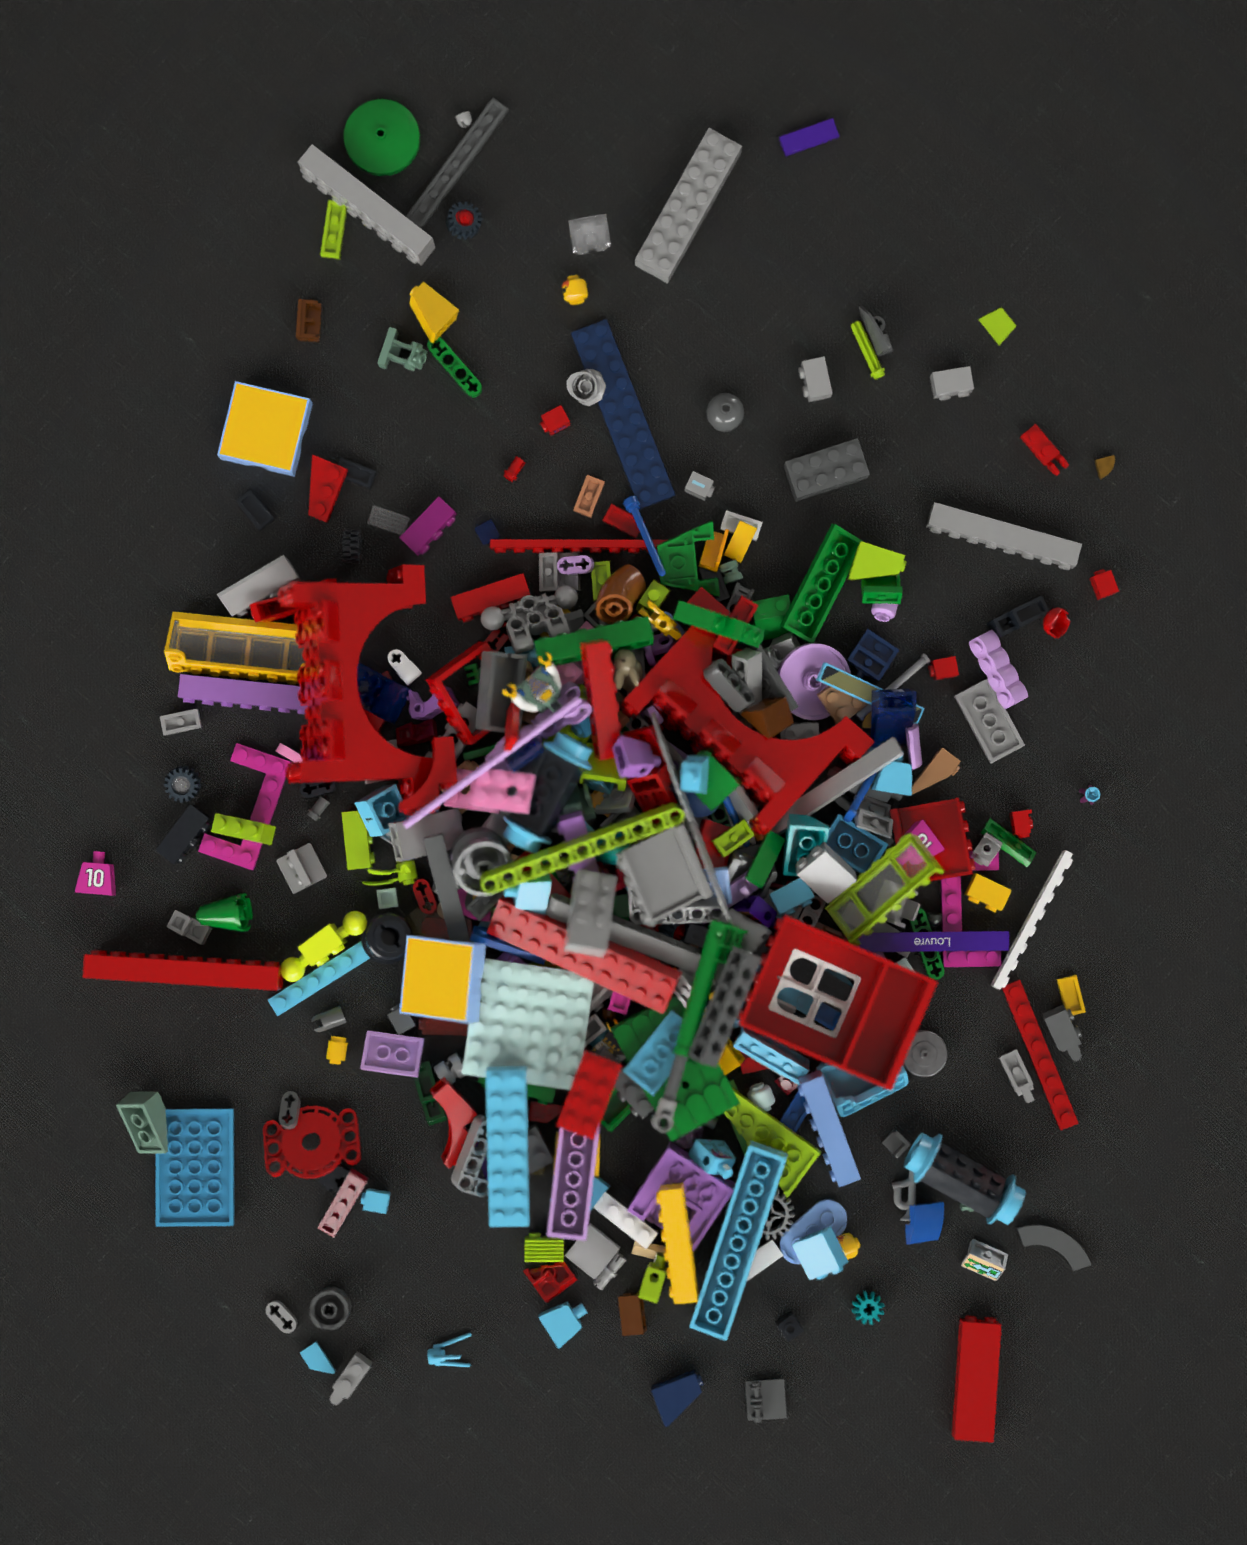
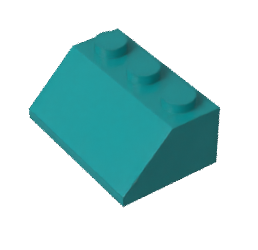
M789 814L782 859L783 875L797 876L795 865L799 859L809 855L814 847L820 846L823 842L827 844L828 825L809 815Z

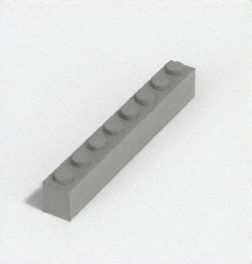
M935 502L931 507L926 525L934 533L941 534V532H945L951 538L959 539L963 537L969 543H984L985 547L990 549L998 547L1004 549L1003 552L1008 554H1015L1016 552L1022 554V557L1026 559H1041L1040 562L1043 564L1051 565L1055 563L1059 565V568L1065 570L1073 569L1077 565L1082 547L1081 543Z

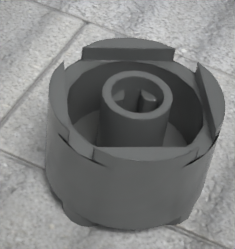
M336 1286L327 1287L319 1291L310 1306V1317L313 1323L319 1328L329 1330L342 1326L351 1311L349 1296L345 1291ZM328 1305L333 1306L334 1309L328 1311L327 1307Z

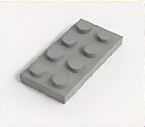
M988 679L954 696L990 764L1025 746L1006 709L999 703L996 692L991 688Z

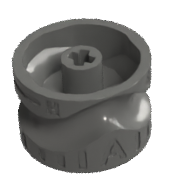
M482 827L471 828L461 833L454 840L449 854L450 863L457 882L466 892L476 896L492 895L482 890L480 877L484 872L513 862L502 837L497 832ZM505 873L503 877L506 879L511 878L512 873ZM489 879L484 884L492 885L494 880Z

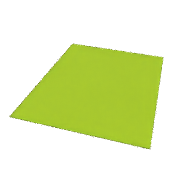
M1002 307L978 319L998 345L1016 327Z

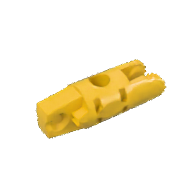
M649 600L647 604L654 610L652 615L650 616L642 608L638 613L644 618L649 617L650 623L665 636L669 634L675 640H678L682 636L681 632L676 628L678 624Z

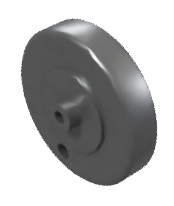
M917 1031L903 1065L909 1072L919 1077H930L942 1070L947 1061L948 1053L945 1042L939 1035L931 1031Z

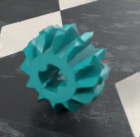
M863 1291L864 1297L861 1298L859 1294L856 1295L859 1302L852 1301V1305L856 1306L852 1309V1313H857L855 1316L856 1320L862 1318V1324H865L868 1319L870 1325H873V1318L876 1321H880L878 1314L884 1315V1311L880 1308H883L885 1305L883 1302H880L881 1297L879 1295L875 1297L873 1291L870 1292L869 1296L866 1291ZM866 1304H870L871 1306L869 1312H867L865 1309Z

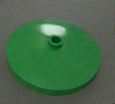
M377 99L362 104L351 114L344 130V144L350 159L359 169L371 175L389 176L404 170L414 160L419 150L420 132L414 116L406 107L392 100Z

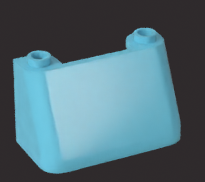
M821 1062L816 1067L824 1078L831 1100L840 1117H846L904 1088L909 1083L903 1065L892 1091L826 1062Z

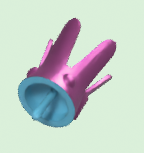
M1088 785V789H1079V792L1084 794V797L1080 799L1081 803L1089 801L1090 805H1093L1100 798L1099 789L1092 785Z

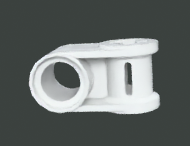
M395 649L388 654V662L407 686L422 674L402 651ZM394 654H395L396 656L401 655V657H400L401 662H400V663H398V662H394V663H393V662H392V661H393V657H392V656H393Z

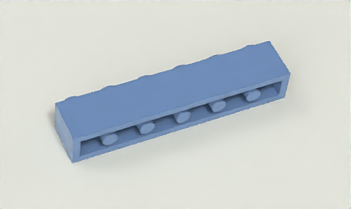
M820 1070L799 1077L800 1085H797L800 1096H805L806 1102L803 1104L807 1114L811 1113L813 1119L810 1120L813 1131H818L819 1136L816 1139L819 1147H824L825 1153L822 1155L826 1165L830 1164L832 1170L829 1171L832 1182L836 1181L838 1186L842 1187L860 1180V1175Z

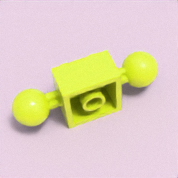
M351 911L345 915L343 925L338 929L335 924H329L298 947L303 954L299 958L290 957L282 962V977L289 982H296L304 976L305 967L309 964L311 966L317 965L318 967L330 960L329 955L338 954L345 949L344 944L347 943L345 937L349 934L354 936L360 935L366 930L367 918L359 911Z

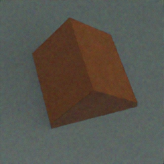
M786 697L765 698L741 713L743 718L768 739L794 723Z

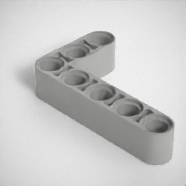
M628 888L630 919L633 923L642 925L644 923L639 913H636L640 909L633 902L632 890ZM717 897L701 898L680 909L681 912H674L654 923L711 922V920L719 922L725 918V914Z

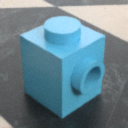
M368 1188L366 1193L363 1192L360 1204H364L363 1210L386 1214L391 1192Z

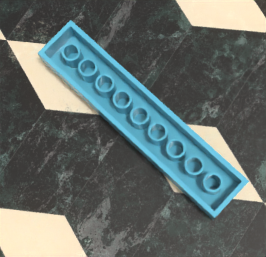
M755 1141L750 1142L690 1328L725 1341L727 1340L788 1153Z

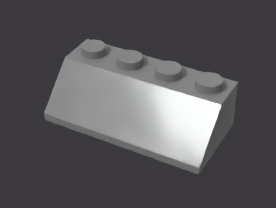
M282 555L217 595L232 617L242 618L251 609L250 604L267 600L270 597L275 598L280 587L292 582H298L301 579L291 562Z

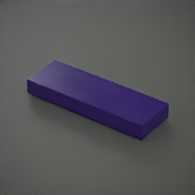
M833 118L781 136L779 140L786 157L839 138V133Z

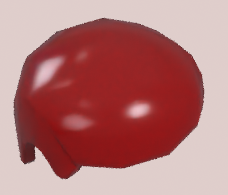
M1060 607L1048 611L1043 619L1044 631L1054 638L1062 637L1070 625V619L1066 616L1069 613Z

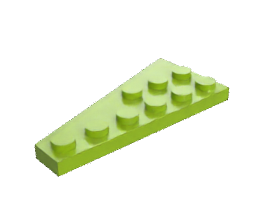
M732 1087L740 1104L724 1112V1114L734 1124L737 1132L746 1140V1144L749 1146L751 1141H755L788 1153L778 1184L788 1198L821 1151Z

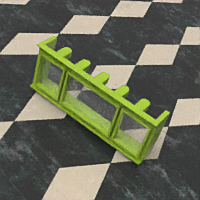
M909 833L901 837L900 842L896 846L889 848L881 859L874 861L869 870L861 873L857 877V881L829 902L825 909L837 923L849 943L859 946L861 943L858 939L862 935H871L873 933L871 928L877 922H886L888 918L885 915L889 911L899 910L902 907L900 902L905 897L913 898L916 895L914 889L920 884L928 885L931 882L928 878L934 872L942 874L944 870L917 835Z

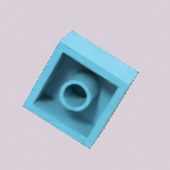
M396 784L384 785L355 802L370 837L383 836L390 832L388 823L404 821L411 817V815H404V812H399L398 805L403 801V798Z

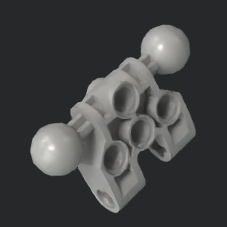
M563 585L557 588L554 595L549 597L546 594H541L538 597L527 595L521 601H517V603L508 604L509 608L504 610L495 606L488 607L481 614V623L486 629L492 631L501 628L504 621L508 620L506 623L507 634L514 653L526 652L534 649L531 635L547 632L549 638H552L560 633L570 634L562 609L574 607L578 600V593L573 587Z

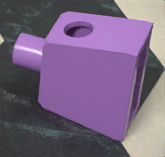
M620 736L612 747L620 777H645L653 767H659L661 763L660 756L652 755L650 745L643 741Z

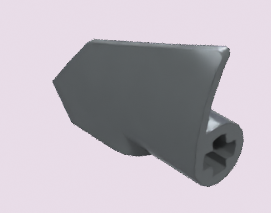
M862 305L859 306L861 319L866 332L871 337L877 356L892 352L893 348L888 334L882 333L885 328L884 319L879 316L872 317L871 313Z

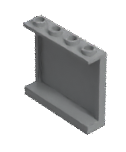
M683 824L660 831L616 853L618 858L616 860L617 865L625 874L624 881L627 887L631 888L633 893L632 900L641 911L639 913L640 918L646 925L655 926L654 922L701 898L708 899L713 896Z

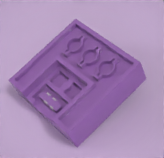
M670 1141L629 1203L627 1211L642 1221L645 1219L651 1224L654 1223L661 1229H664L663 1222L660 1223L659 1221L661 1205L657 1204L656 1192H659L660 1185L684 1183L692 1248L694 1251L734 1192L736 1183L728 1178L724 1179L721 1175L707 1174L688 1155V1152Z

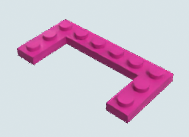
M236 743L230 761L266 773L250 821L270 825L286 780L285 769L287 763L292 762ZM204 833L198 852L254 870L263 844L243 839L240 846Z
M969 851V853H970V858H973V857H971L973 851ZM999 851L988 867L975 862L976 870H999ZM961 876L941 879L942 932H962ZM942 951V963L944 967L1001 966V951Z

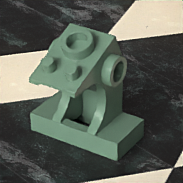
M389 327L377 362L379 367L387 369L389 361L404 365V368L410 371H415V368L421 370L427 358V351L422 348L423 345L417 342H412L409 345L398 341L397 329ZM401 349L411 351L408 359L399 358Z

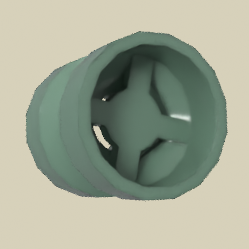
M737 560L719 566L720 572L724 574L723 580L725 585L743 578L742 573L738 571Z

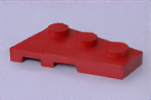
M312 455L309 515L328 523L349 469L315 455Z

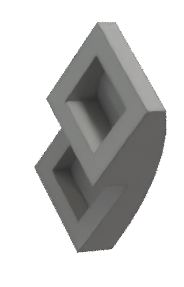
M178 910L174 911L166 926L201 945L205 944L212 930V927L201 925L196 919Z

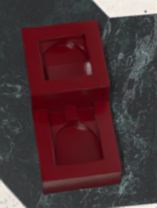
M432 718L417 725L410 722L395 729L397 745L399 747L420 744L438 737L436 721Z

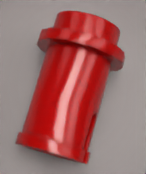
M515 456L508 469L504 470L503 476L510 482L517 480L516 476L526 463Z

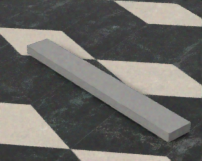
M892 737L799 798L771 831L778 835L783 834L787 830L789 814L812 815L904 755L897 740Z

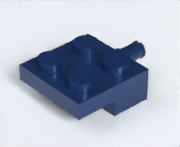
M867 629L846 662L855 667L857 670L856 677L859 676L862 679L863 676H868L879 682L899 652V649Z

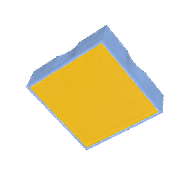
M235 381L217 456L222 460L243 465L259 466L269 471L295 477L301 454V442L307 429L313 404L309 398Z
M420 935L407 936L399 1013L463 1023L479 1022L480 986L484 971L486 944L467 941H447L443 938Z

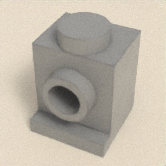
M985 833L971 857L979 865L988 867L1000 850L1002 842Z

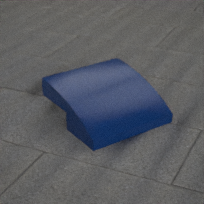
M936 1201L910 1205V1224H905L906 1244L938 1240L943 1225L944 1202Z

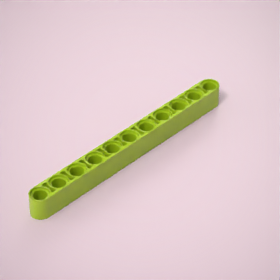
M669 803L488 870L480 877L482 890L487 894H493L679 825L684 820V812L677 803ZM672 811H679L677 816L670 817ZM654 818H660V821L657 824L651 823V821ZM637 824H641V825H642V828H641L640 830H638V831H634V830H633V827H634L635 825H637ZM616 832H624L621 837H614ZM599 838L605 839L602 844H596V841ZM580 845L587 846L584 851L577 850ZM562 852L568 853L565 858H560L559 854ZM543 859L550 860L546 865L540 864ZM524 866H531L528 872L522 871ZM508 872L513 874V876L508 879L503 877V875ZM489 879L494 880L492 885L484 884Z

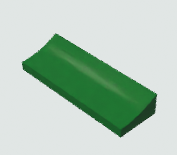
M831 524L780 625L782 628L803 642L814 643L850 572L859 542L862 540L838 525Z

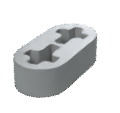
M273 1300L267 1305V1316L282 1332L291 1333L295 1330L297 1319L281 1301ZM271 1305H273L274 1307L279 1306L278 1312L281 1314V1316L277 1312H271ZM282 1317H284L286 1321L292 1320V1328L289 1326L287 1328L284 1327L285 1321L282 1319Z

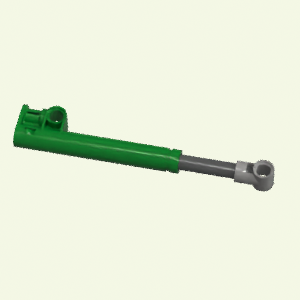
M714 920L710 922L675 1042L676 1046H674L672 1052L675 1053V1058L663 1098L659 1100L656 1114L652 1117V1126L661 1132H668L673 1126L672 1119L677 1105L675 1102L687 1059L690 1058L688 1057L689 1051L702 1023L718 964L726 965L728 961L727 954L732 951L733 946L742 949L741 943L744 934L748 933L747 930ZM665 1117V1126L659 1127L658 1121Z

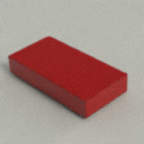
M611 503L602 521L636 539L640 531L633 515Z

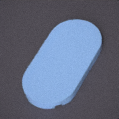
M824 1199L815 1203L793 1225L788 1227L790 1229L788 1232H783L784 1236L780 1238L779 1243L780 1251L784 1255L783 1257L790 1263L801 1264L792 1246L798 1239L830 1226L835 1236L841 1235L847 1224L845 1209L840 1203L831 1199Z

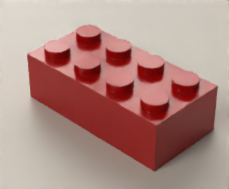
M585 1050L559 1116L557 1126L594 1140L622 1064Z

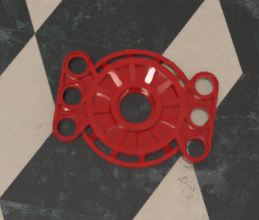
M306 1106L300 1108L298 1123L292 1129L284 1130V1127L274 1120L267 1121L263 1126L265 1168L273 1177L281 1176L286 1169L297 1177L305 1179L318 1178L333 1171L341 1163L342 1159L349 1165H355L361 1160L358 1117L355 1111L350 1108L342 1110L338 1116L335 1112L325 1107ZM315 1110V1112L303 1114L304 1111ZM320 1110L329 1113L330 1116L328 1117L320 1113ZM290 1114L288 1115V1119H284L287 1124L289 1123L288 1121L291 1119ZM346 1114H353L354 1118L351 1122H344L343 1118ZM270 1126H277L275 1134H268L267 1130ZM348 1132H354V1140L346 1141V1134ZM315 1133L320 1136L318 1148L312 1151L304 1149L302 1145L304 1137L307 1134ZM272 1144H278L279 1146L276 1153L269 1152V1147ZM349 1151L357 1152V1157L354 1160L347 1159ZM273 1163H280V1169L277 1172L270 1171V1166ZM294 1169H297V1170L303 1172V1174L297 1173V1172H295V1171H293V1170H294Z

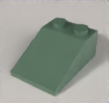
M130 1092L116 1106L137 1152L166 1154L168 1152L166 1108L159 1092Z

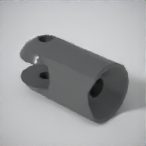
M341 1006L319 1013L311 1019V1022L321 1019L323 1026L314 1029L316 1032L326 1031L347 1023Z

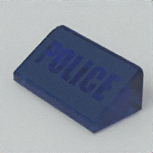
M535 736L504 759L512 772L515 773L545 751V748Z

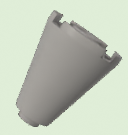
M731 908L729 912L735 925L734 927L748 931L743 936L742 950L750 953L757 952L773 932ZM726 916L722 921H719L729 925Z

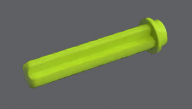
M856 321L851 324V328L872 372L870 375L874 379L881 378L885 375V369L881 367L861 322Z

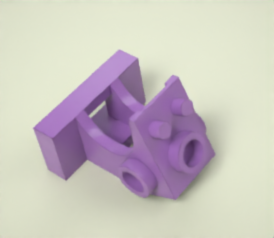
M444 686L455 706L459 705L452 689ZM408 691L407 700L410 701L408 709L413 719L427 720L443 712L439 708L438 700L434 694H432L428 701L423 702L418 692Z

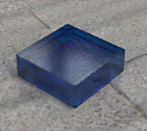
M492 520L475 528L484 546L490 543V539L500 537Z

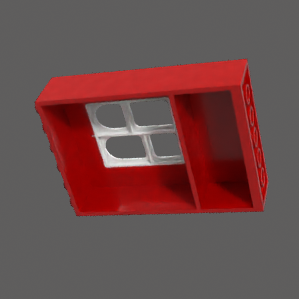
M782 915L781 918L778 917L773 927L776 929L774 936L770 935L766 943L768 950L766 954L762 953L760 957L762 958L759 964L761 966L759 971L755 973L752 980L753 985L747 992L744 999L745 1003L739 1011L736 1023L892 1091L938 982L786 915ZM805 958L817 964L816 971L809 985L802 984L792 978L790 965L794 960ZM825 969H831L854 980L855 983L847 1001H841L818 990L817 986ZM791 987L813 997V1002L806 1018L795 1016L779 1007L777 996L782 989ZM822 1002L829 1003L842 1010V1014L833 1031L814 1023V1018Z

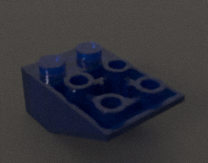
M358 662L357 688L363 709L385 721L396 723L407 701L408 691L412 689Z
M911 689L872 690L871 738L875 741L871 745L872 748H877L892 737L897 740L900 747L907 746L905 728L913 727L916 713V691Z

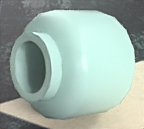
M763 1082L752 1085L747 1093L748 1099L766 1112L771 1110V1106L775 1103L771 1087Z

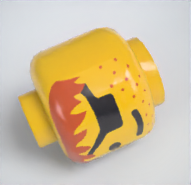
M578 275L568 276L567 280L563 282L564 300L569 302L570 305L584 303V300L588 297L586 281L579 278Z

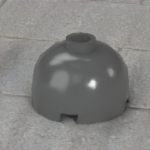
M720 393L714 396L708 403L706 410L707 420L718 431H732L743 420V404L734 394Z

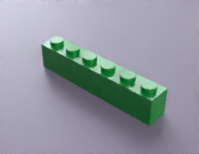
M638 616L631 621L625 622L620 620L612 625H598L594 629H579L575 633L570 634L560 633L552 638L541 637L534 641L537 660L540 656L543 662L546 661V652L551 655L550 663H553L554 666L581 661L580 643L599 639L610 643L612 654L622 649L632 650L653 645L654 637L649 617L643 618ZM538 660L539 667H545V664L540 663Z

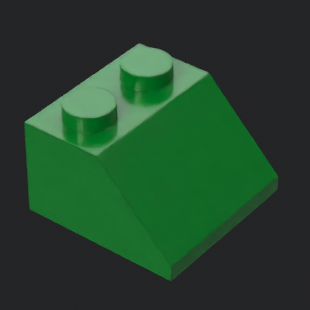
M789 595L753 601L759 605L752 616L753 624L765 630L762 641L774 639L789 632L780 626L791 605Z

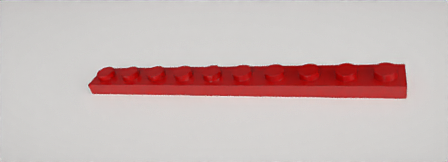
M490 539V548L495 553H506V550H514V553H525V550H533V553H544V550H552V552L563 553V550H571V553H582V550H590V553H601V550H609V553H620V550H628V553H640V550H647V553H649L644 540ZM652 540L656 551L657 545L667 540Z

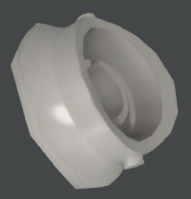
M585 369L571 374L566 381L569 393L583 405H593L603 398L606 384L601 373L594 369Z

